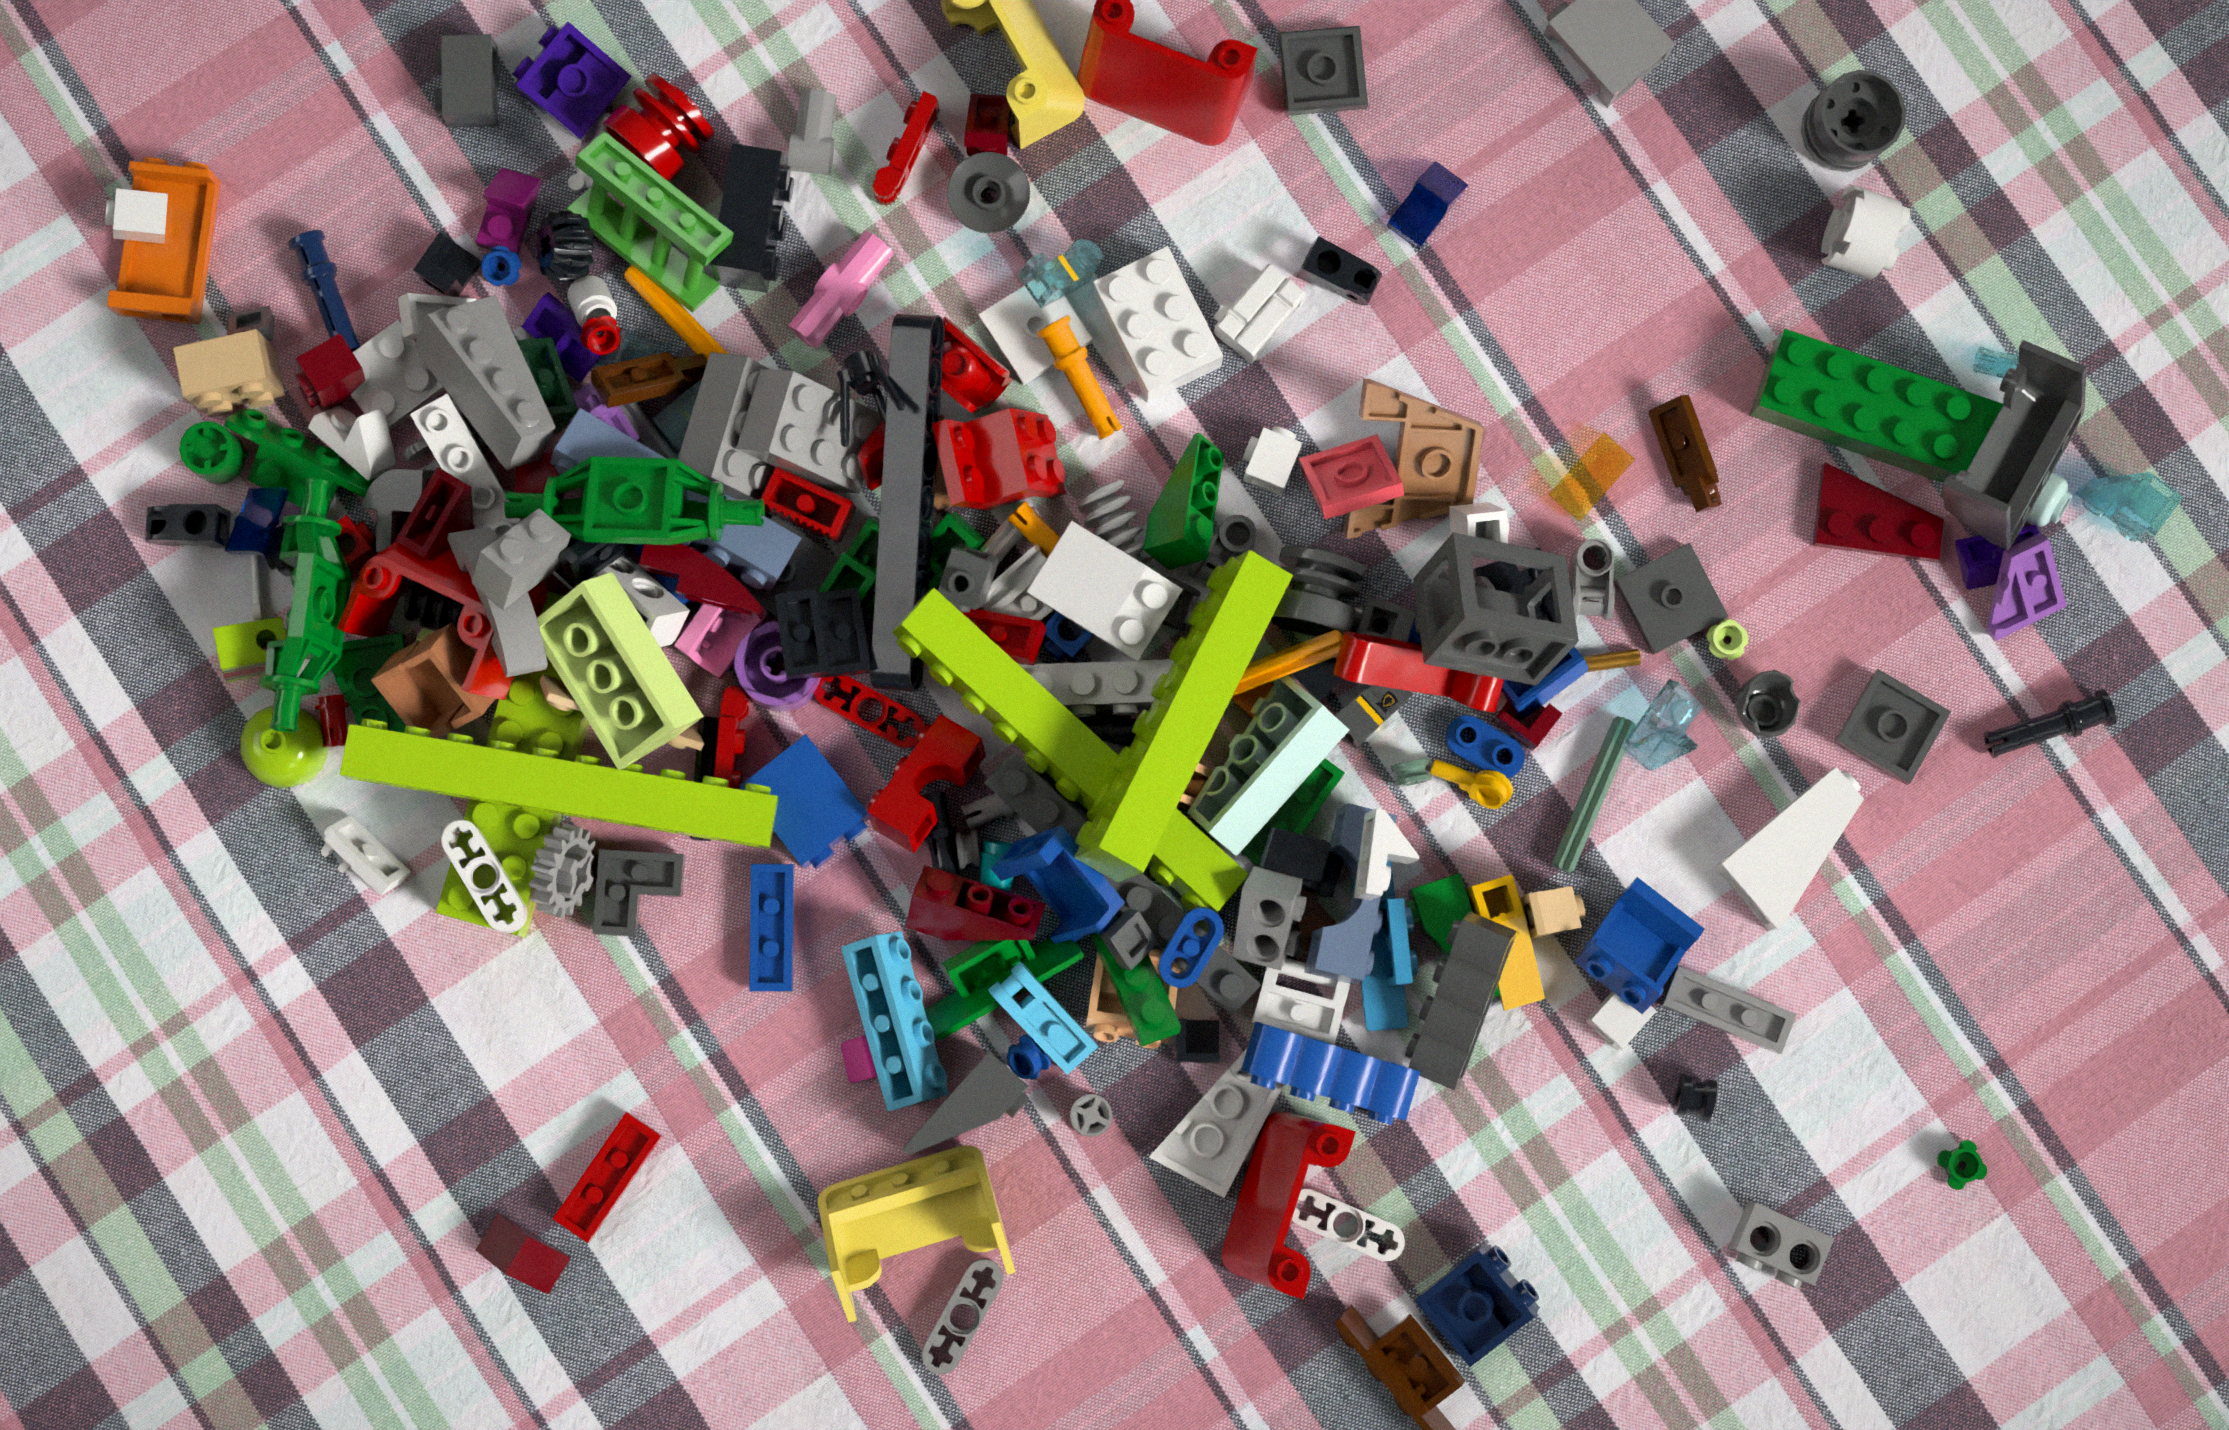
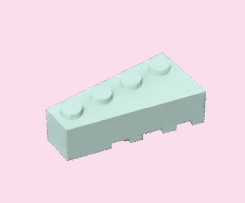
M1288 675L1272 681L1274 686L1265 699L1258 698L1250 711L1255 715L1243 735L1236 733L1228 746L1230 748L1229 758L1224 766L1215 767L1187 812L1235 856L1244 849L1349 731L1325 706Z

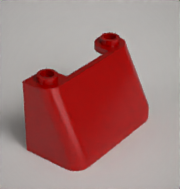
M1097 0L1094 5L1077 75V81L1083 90L1084 96L1094 102L1203 145L1215 146L1224 142L1231 133L1253 80L1258 48L1239 40H1222L1212 49L1206 63L1130 33L1135 17L1134 7L1130 0Z
M1284 1111L1272 1113L1266 1118L1259 1131L1222 1247L1221 1258L1223 1265L1229 1272L1273 1290L1304 1299L1311 1273L1309 1262L1303 1254L1283 1245L1309 1164L1329 1168L1340 1165L1350 1153L1356 1131Z

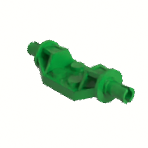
M591 456L558 477L550 476L546 482L544 493L507 491L505 499L509 500V502H504V512L507 519L526 518L540 508L569 532L571 538L591 543L674 545L709 537L713 542H719L725 525L763 527L764 518H761V516H765L763 499H726L721 482H712L678 459ZM584 487L583 498L562 500V493ZM687 490L709 497V503L688 500Z
M315 478L304 479L300 514L288 515L282 518L281 526L285 529L279 559L294 567L292 573V586L294 588L292 605L286 615L288 634L284 640L269 641L267 643L265 676H261L259 679L261 687L275 692L272 720L269 728L285 733L298 732L297 725L301 696L318 694L321 686L318 684L319 681L342 656L345 632L337 629L348 603L352 582V574L335 539V536L341 534L342 526L326 518L329 491L332 484L326 480ZM309 659L310 661L300 676L296 677L304 660Z

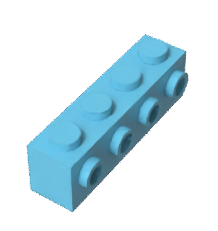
M902 931L875 935L842 946V953L887 1111L913 1106L949 1095L946 1086V1072L938 1059L934 1045V1031L926 1017L922 1003L923 992L916 981L910 961L911 950L908 943L904 940Z

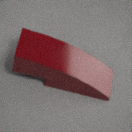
M682 543L674 545L644 544L639 565L646 572L677 579L676 593L680 598L759 619L763 618L764 610L751 593L723 567L702 553Z

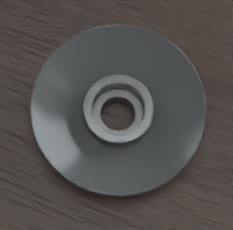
M982 152L966 158L955 168L948 184V201L953 214L964 226L980 233H998L1011 228L1023 217L1030 200L1029 181L1022 167L1010 157L996 152ZM993 191L996 193L997 198L992 203H986L981 198L983 193Z

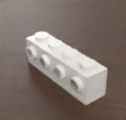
M1166 659L1034 664V666L1025 664L1020 666L1076 717L1095 716L1096 710H1113V715L1127 716L1138 714V709H1150L1155 699L1151 695L1153 686L1161 674H1168L1174 661Z

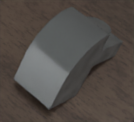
M393 469L382 473L371 483L365 495L363 509L377 510V521L374 527L376 552H381L395 542L435 470Z

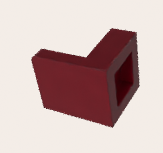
M1507 701L1492 721L1533 751L1563 713L1549 703L1546 707L1541 706L1525 719H1521Z

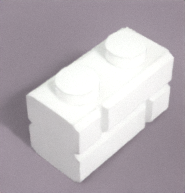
M1269 263L1261 272L1254 268L1240 285V288L1244 290L1235 302L1230 299L1226 300L1213 317L1218 321L1214 329L1215 335L1251 364L1303 305L1306 298V293L1300 287L1287 279L1284 274Z

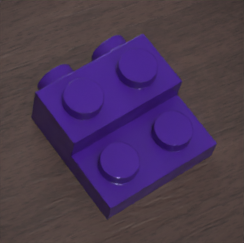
M566 22L560 28L552 24L538 41L543 49L533 60L527 55L513 71L512 75L517 78V81L513 84L512 88L543 114H548L577 140H581L632 76L571 23Z

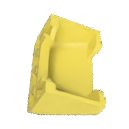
M940 0L942 12L951 28L959 24H968L974 27L980 36L998 27L1023 72L1010 81L1006 92L1009 107L1015 115V124L1010 127V130L1020 150L1080 117L1084 110L1085 102L1083 90L1032 0Z

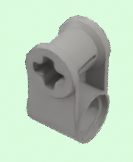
M1597 538L1589 539L1582 543L1572 554L1570 587L1575 619L1578 615L1603 616V619L1611 621L1613 618L1615 604L1613 584L1614 553L1611 546L1604 540ZM1592 549L1601 555L1602 566L1600 569L1592 570L1585 566L1582 558L1585 550Z

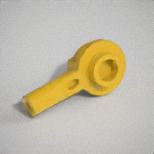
M1435 759L1432 765L1431 775L1458 784L1460 789L1468 792L1470 799L1475 800L1485 808L1498 809L1507 803L1513 794L1511 782L1504 774L1498 771L1483 770L1475 774L1439 759Z

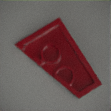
M1826 462L1821 465L1812 546L1935 563L1940 560L1944 519Z

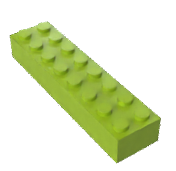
M1252 550L1246 551L1237 558L1232 556L1224 566L1218 565L1213 570L1206 583V587L1210 591L1205 601H1199L1188 618V623L1192 625L1186 638L1181 637L1170 653L1169 659L1174 662L1168 674H1161L1151 691V695L1155 699L1149 711L1143 710L1132 728V732L1136 736L1130 748L1125 746L1114 763L1113 769L1118 772L1111 785L1105 784L1095 800L1094 806L1099 809L1093 821H1087L1077 835L1075 843L1080 846L1074 856L1075 859L1117 883L1144 873L1293 577L1292 574Z
M547 591V599L541 614L564 596ZM548 657L546 670L516 675L505 700L499 699L485 747H490L491 740L516 744L515 752L532 754L534 747L550 749L559 752L558 759L575 762L576 755H580L589 722L581 711L572 708L570 711H563L553 707L545 699L539 682L542 675L545 674L562 680ZM469 799L463 820L471 822L481 830L527 908L525 924L519 930L508 934L526 938L536 902L531 900L536 889L529 887V883L535 878L536 873L531 870L537 854V849H544L545 835L553 836V829L555 826H559L562 815ZM460 830L455 847L463 848L470 858L469 860L462 861V865L465 868L474 858L485 856V852L482 849L478 855L475 854L468 843L469 839L473 837L472 832L466 834ZM451 862L436 913L495 930L488 924ZM488 864L480 865L473 873V882L480 889L491 887L496 880L495 869ZM504 885L498 893L483 899L486 904L491 899L495 900L501 911L496 916L497 921L504 920L511 924L514 921L512 913L517 908L516 905H506L499 894L507 892Z

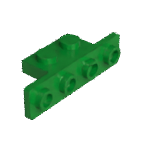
M243 408L226 419L224 425L226 428L259 444L248 481L299 507L302 504L304 479H322L332 484L329 491L327 513L338 485L365 498L368 488L376 479L368 481L330 447L319 446L305 439L300 431L282 427L268 420V417L258 410Z
M1048 938L1031 948L1027 940H981L942 962L957 991L924 1009L927 1020L933 1028L936 1040L944 1039L1001 1006L988 989L997 981L1003 983L1013 974L1011 969L1018 962L1021 961L1041 983L1083 959L1084 953L1077 941L1072 942L1070 939L1054 944ZM1023 987L1013 996V998L1028 990L1025 987Z

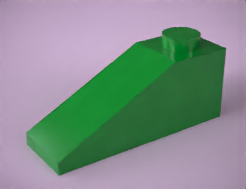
M1460 873L1412 888L1408 891L1410 899L1405 900V908L1410 907L1412 911L1413 925L1418 923L1422 934L1447 959L1449 958L1452 945L1447 944L1446 940L1454 921L1457 919L1462 922L1469 911L1473 913ZM1498 986L1493 997L1500 995Z

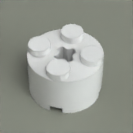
M1850 185L1840 197L1847 200L1843 209L1838 210L1834 208L1828 221L1821 245V252L1828 254V256L1821 260L1825 265L1872 280L1878 276L1882 269L1890 271L1894 266L1899 252L1898 247L1894 245L1898 233L1902 232L1908 223L1910 208L1902 206V203L1898 200Z

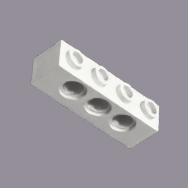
M448 393L410 414L441 469L471 486L473 524L476 529L490 527L500 537L523 520L522 518L507 519L505 517L504 502H509V500L505 499L507 491L458 406Z
M626 554L590 578L613 572L658 645L663 647L675 643L690 610ZM555 571L553 572V574L560 581H562L569 589H574L560 575H558Z

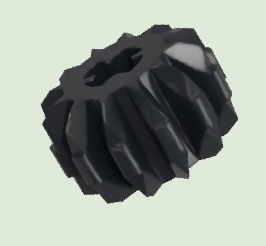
M572 211L550 212L547 217L542 218L540 222L541 229H538L536 232L538 237L537 244L535 245L537 248L536 261L540 264L541 274L547 276L548 279L571 283V281L585 277L589 273V265L594 261L592 257V252L595 248L592 241L594 232L590 229L588 218L582 217L581 214H573Z

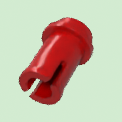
M343 694L318 697L319 705L315 706V710H320L323 747L345 746L348 733L345 708L349 707V702L344 701Z

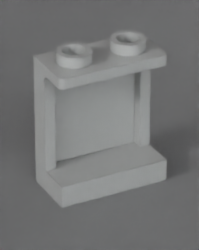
M1575 0L1569 6L1566 2H1562L1547 16L1546 19L1549 22L1543 34L1548 40L1555 37L1600 87L1597 97L1607 108L1667 59L1675 46V43L1636 0Z

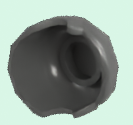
M1777 670L1764 671L1756 674L1742 685L1736 697V709L1746 730L1752 732L1755 736L1770 738L1783 735L1795 724L1801 700L1794 693V680L1790 676Z

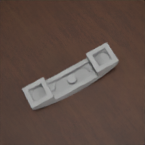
M490 527L448 533L447 540L461 573L469 572L471 579H473L480 551L499 537ZM475 587L494 631L491 644L505 677L546 670L548 663L545 647L528 592L503 610Z

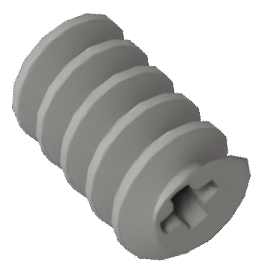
M1124 480L1110 482L1088 492L1086 497L1078 504L1079 512L1090 513L1084 519L1085 527L1097 528L1092 532L1093 534L1139 562L1146 564L1151 561L1153 557H1141L1140 555L1145 541L1135 542L1134 537L1143 531L1142 526L1128 525V522L1137 515L1136 510H1122V506L1131 500L1130 495H1116V491L1125 484Z

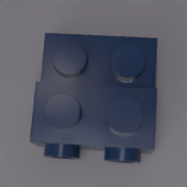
M1485 1241L1453 1265L1450 1271L1419 1294L1414 1300L1469 1367L1532 1320L1540 1308L1536 1303L1539 1300V1296L1535 1288L1525 1279L1518 1282L1508 1270L1511 1262L1505 1252L1496 1245L1490 1248Z

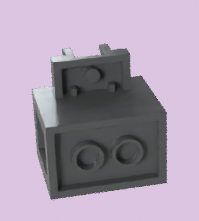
M1453 532L1413 578L1418 615L1414 618L1416 633H1420L1424 664L1537 686L1579 642L1567 560L1564 555ZM1471 555L1544 571L1522 595L1495 590V587L1487 577L1478 576L1476 581H1474ZM1550 589H1552L1557 623L1536 619L1535 605Z

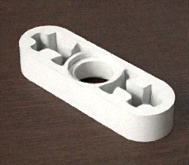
M457 820L450 823L442 833V846L488 924L495 930L503 933H512L519 930L527 919L526 905L483 833L476 825L469 821ZM458 830L466 834L472 832L473 837L469 839L468 843L475 854L478 855L482 849L485 852V856L474 858L465 868L462 865V861L469 860V856L463 848H453L452 845L457 840L455 833ZM480 865H491L496 872L494 884L487 889L478 888L473 882L475 869ZM504 885L507 892L499 894L506 905H516L517 908L512 913L514 921L511 924L504 920L497 921L496 916L501 911L495 900L491 899L486 904L483 899L484 897L495 895Z
M1301 1189L1298 1200L1304 1201L1308 1195L1314 1198L1312 1203L1314 1207L1326 1211V1203L1328 1202L1334 1205V1208L1326 1218L1325 1230L1317 1227L1322 1220L1318 1217L1308 1215L1305 1220L1298 1218L1300 1211L1295 1208L1291 1220L1296 1225L1380 1261H1392L1402 1253L1405 1239L1402 1231L1396 1225L1315 1190ZM1342 1212L1353 1214L1358 1223L1356 1232L1346 1238L1337 1235L1333 1228L1335 1217ZM1366 1220L1374 1223L1369 1231L1379 1235H1383L1386 1229L1392 1232L1391 1239L1396 1242L1393 1250L1386 1249L1383 1254L1377 1252L1379 1245L1365 1238L1364 1247L1357 1245L1356 1242L1364 1234Z

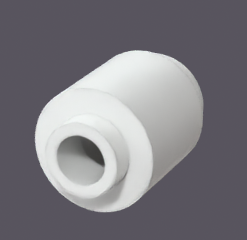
M587 275L578 278L570 285L567 294L568 301L581 327L591 317L608 315L614 319L616 318L617 307L603 279Z

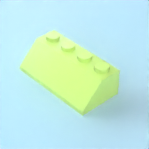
M613 572L581 582L537 618L548 659L618 770L624 769L676 738L704 717Z

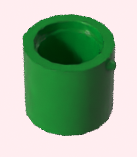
M204 421L196 423L187 429L181 438L179 451L182 461L188 469L209 483L223 484L230 482L239 476L244 468L245 459L248 457L244 446L235 435L216 422Z

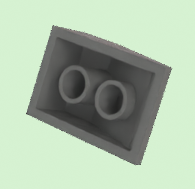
M989 1051L902 1149L907 1154L912 1155L1000 1120L1006 1113L1013 1118L1029 1101V1098L1024 1094L1029 1086Z

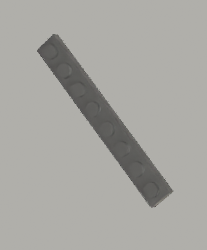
M1012 752L984 782L1037 833L1063 825L1073 839L1076 840L1082 826L1087 822L1082 815L1015 752ZM1143 873L1118 883L1103 875L1125 902L1119 910L1122 913L1129 908L1138 910L1159 941L1157 946L1164 950L1186 913ZM1196 923L1194 924L1193 931L1195 935L1203 936L1206 934L1202 928ZM1219 944L1196 981L1232 1016L1261 986ZM1177 957L1173 960L1183 970L1186 969L1187 962L1184 958Z

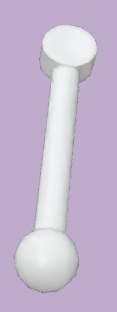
M602 113L599 116V127L593 140L604 131L606 132L602 123L611 115L610 113ZM581 169L578 170L577 174L570 176L568 180V185L574 192H581L586 185L584 180L586 173Z
M251 534L246 538L245 543L250 549L252 615L254 620L264 619L259 565V548L262 546V539L257 534Z

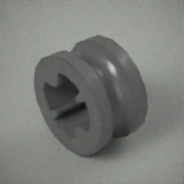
M976 829L971 830L968 835H963L961 831L955 832L960 869H965V866L969 863L974 864L975 867H980Z

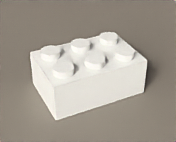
M1168 246L1093 281V295L1147 402L1222 366L1223 354Z

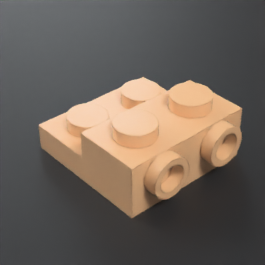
M1152 949L1148 954L1175 1011L1178 988L1167 984L1159 974L1158 960L1163 950ZM1097 951L1085 1031L1094 1032V1038L1103 1042H1115L1119 1039V1036L1135 1038L1136 1044L1139 1045ZM1172 961V970L1180 973L1181 967ZM1170 1037L1145 1045L1143 1048L1155 1049L1160 1047L1161 1043L1169 1044Z

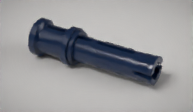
M322 230L301 233L288 241L289 249L295 251L303 271L300 274L301 281L306 286H310L329 337L332 338L340 333L351 351L354 352L361 345L355 335L334 279L337 276V267L335 263L330 262L322 241L325 239V235Z

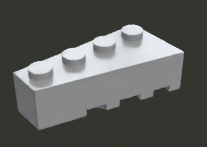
M496 295L427 314L414 349L504 468L509 470L540 460L555 429V424Z

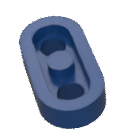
M1471 715L1460 716L1454 719L1446 729L1445 743L1448 750L1480 771H1498L1509 779L1522 769L1525 761L1522 746L1515 739L1479 718ZM1461 730H1472L1475 735L1474 742H1463L1460 738ZM1499 750H1506L1510 753L1511 761L1509 764L1504 765L1498 762L1496 755Z
M1196 907L1189 910L1182 917L1158 960L1159 974L1167 984L1177 988L1188 987L1195 983L1201 975L1224 933L1222 919L1215 911L1207 907ZM1199 920L1206 921L1209 926L1208 932L1203 936H1197L1193 931L1194 924ZM1177 957H1182L1187 962L1186 969L1181 973H1176L1171 968L1172 961Z

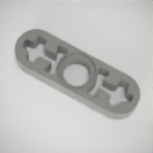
M980 1259L972 1263L965 1272L922 1349V1361L929 1371L935 1374H947L958 1365L1003 1285V1272L996 1262L989 1259ZM986 1267H989L993 1270L991 1277L996 1281V1284L993 1288L986 1286L982 1290L978 1298L986 1299L987 1302L981 1308L974 1299L961 1296L960 1293L964 1287L972 1293L977 1284L976 1278L972 1276L975 1270L982 1272ZM958 1304H967L975 1312V1322L967 1329H959L951 1322V1311ZM944 1325L952 1334L965 1337L966 1339L963 1345H959L954 1340L948 1352L953 1356L952 1362L943 1361L940 1366H937L932 1362L934 1354L930 1352V1348L932 1345L940 1347L943 1344L947 1335L940 1334L939 1330Z

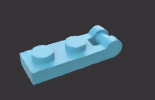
M1020 961L1011 969L1013 974L1003 983L997 981L988 991L1066 1074H1069L1099 1046ZM1025 987L1030 994L1018 1003L1013 996Z

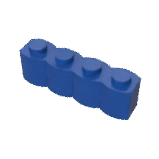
M1256 1021L1241 1071L1252 1074L1250 1083L1275 1090L1277 1082L1291 1086L1290 1095L1314 1102L1316 1094L1331 1098L1329 1107L1352 1114L1355 1106L1369 1110L1367 1118L1392 1125L1394 1117L1406 1121L1420 1075V1071Z

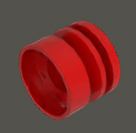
M651 73L644 82L653 96L641 88H636L633 91L637 103L642 108L641 112L638 113L631 107L621 104L602 124L612 138L670 182L685 166L675 148L680 145L685 150L697 154L701 149L691 133L704 142H708L715 133L702 115L699 107L681 89L668 83L661 76Z

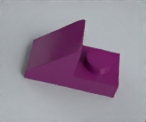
M504 168L500 169L483 194L488 205L475 242L478 247L491 250L496 246H506L510 252H515L519 255L540 190L541 179Z

